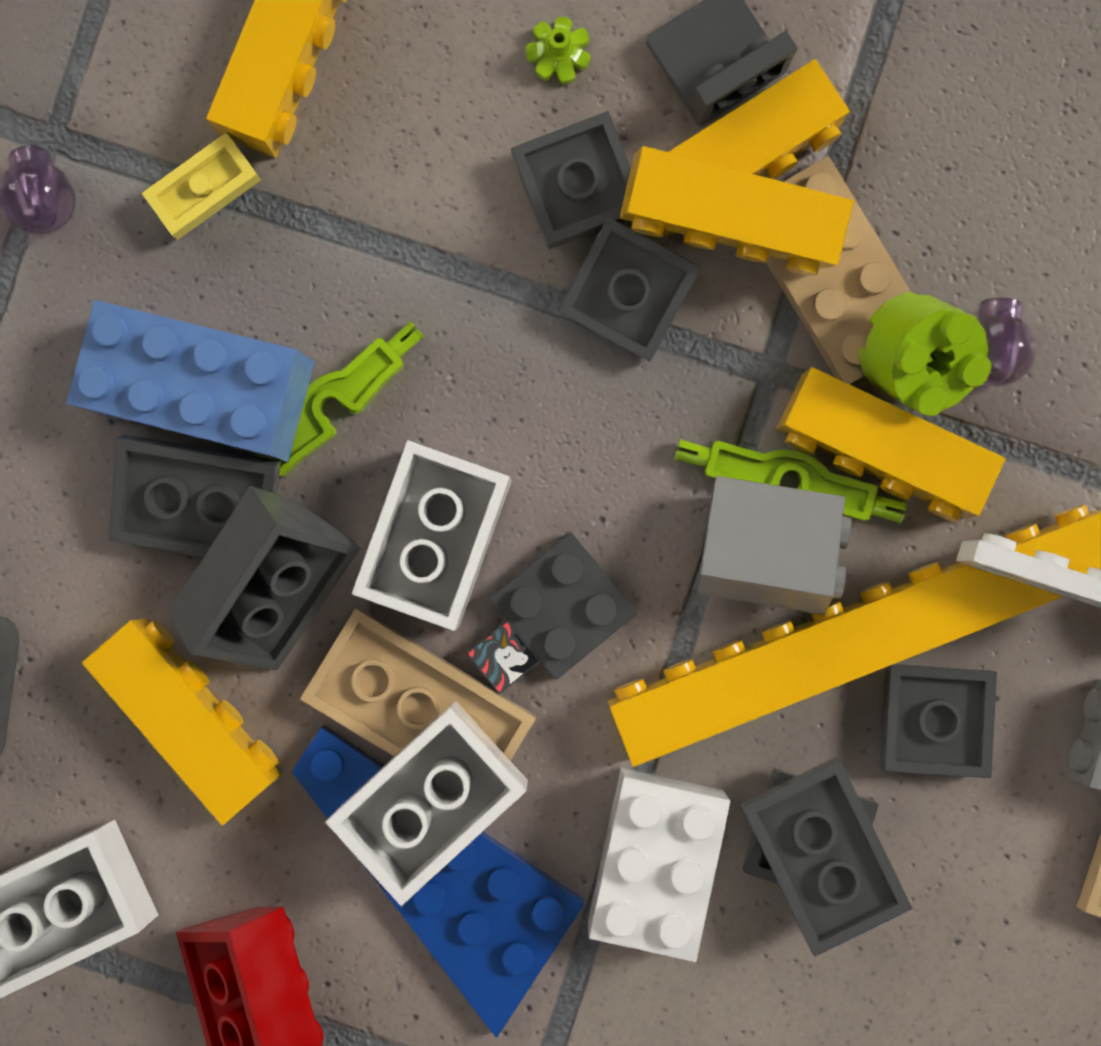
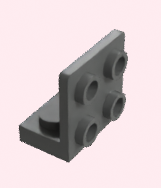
M703 0L649 34L646 40L649 50L699 127L785 74L798 49L787 31L769 40L744 0Z

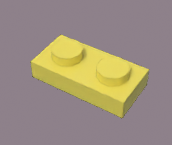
M226 132L141 194L171 235L179 240L260 182L261 179Z

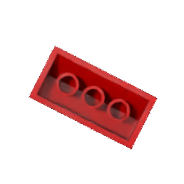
M284 906L255 907L186 927L176 932L207 1046H323V1031L319 1022L314 1017L308 995L309 980L305 971L300 967L294 945V927L291 920L286 916Z

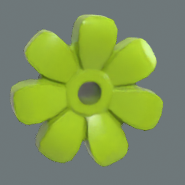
M558 17L555 20L554 29L544 21L539 22L533 28L534 38L538 42H532L526 46L527 61L538 63L535 71L536 76L544 81H548L556 72L559 83L561 85H569L575 79L573 67L581 71L588 69L591 55L587 51L582 50L590 43V37L585 28H579L571 32L572 22L567 17Z

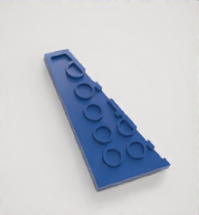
M324 725L319 729L291 772L327 819H329L346 800L385 765ZM481 832L402 906L370 873L496 1038L584 906V899L485 832Z

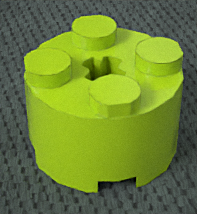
M905 292L887 300L872 314L868 321L874 325L867 336L865 349L861 346L859 347L858 354L862 372L873 386L903 405L923 415L935 416L941 411L958 404L974 387H978L987 381L992 365L991 361L987 358L986 332L973 315L932 295H918L914 292Z

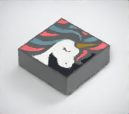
M508 620L467 652V655L499 694L541 661Z

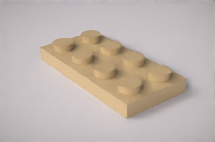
M828 155L784 182L854 200L838 266L819 269L818 275L813 276L787 270V260L768 256L767 265L835 378L850 385L865 376L861 369L858 353L860 346L865 349L867 336L874 325L868 322L872 314L887 300L911 291Z
M360 608L354 609L300 698L303 702L393 757L455 701L510 761L537 717Z

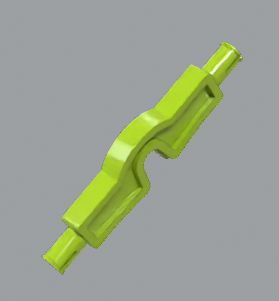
M408 321L387 343L382 338H377L342 371L325 374L308 386L289 461H281L280 477H286L303 460L335 437L336 428L331 425L330 420L323 413V405L327 400L336 399L350 413L357 415L364 411L380 390L404 368L405 364L401 357L424 338L423 334L416 329L411 321ZM259 455L260 458L278 460V459H274V458H270V457H266V456Z
M681 438L677 445L678 449L689 451L696 455L677 450L674 460L705 467L704 476L711 479H716V476L779 486L783 474L786 471L795 473L798 478L797 489L844 496L843 516L865 521L869 520L870 516L873 515L898 524L905 517V514L887 510L885 507L902 512L907 510L906 502L877 495L878 488L876 485L830 473L820 461L800 451L781 449L764 454L721 441H715L711 444V447H706Z

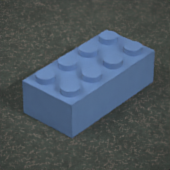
M94 300L66 404L101 415L288 462L315 361L297 349Z

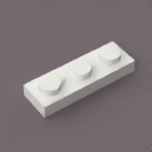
M988 533L983 534L982 540H967L961 543L956 562L1101 608V569L1088 567L1086 574L1067 568L1070 561L1068 558L1036 550L1034 557L1015 551L1017 542Z

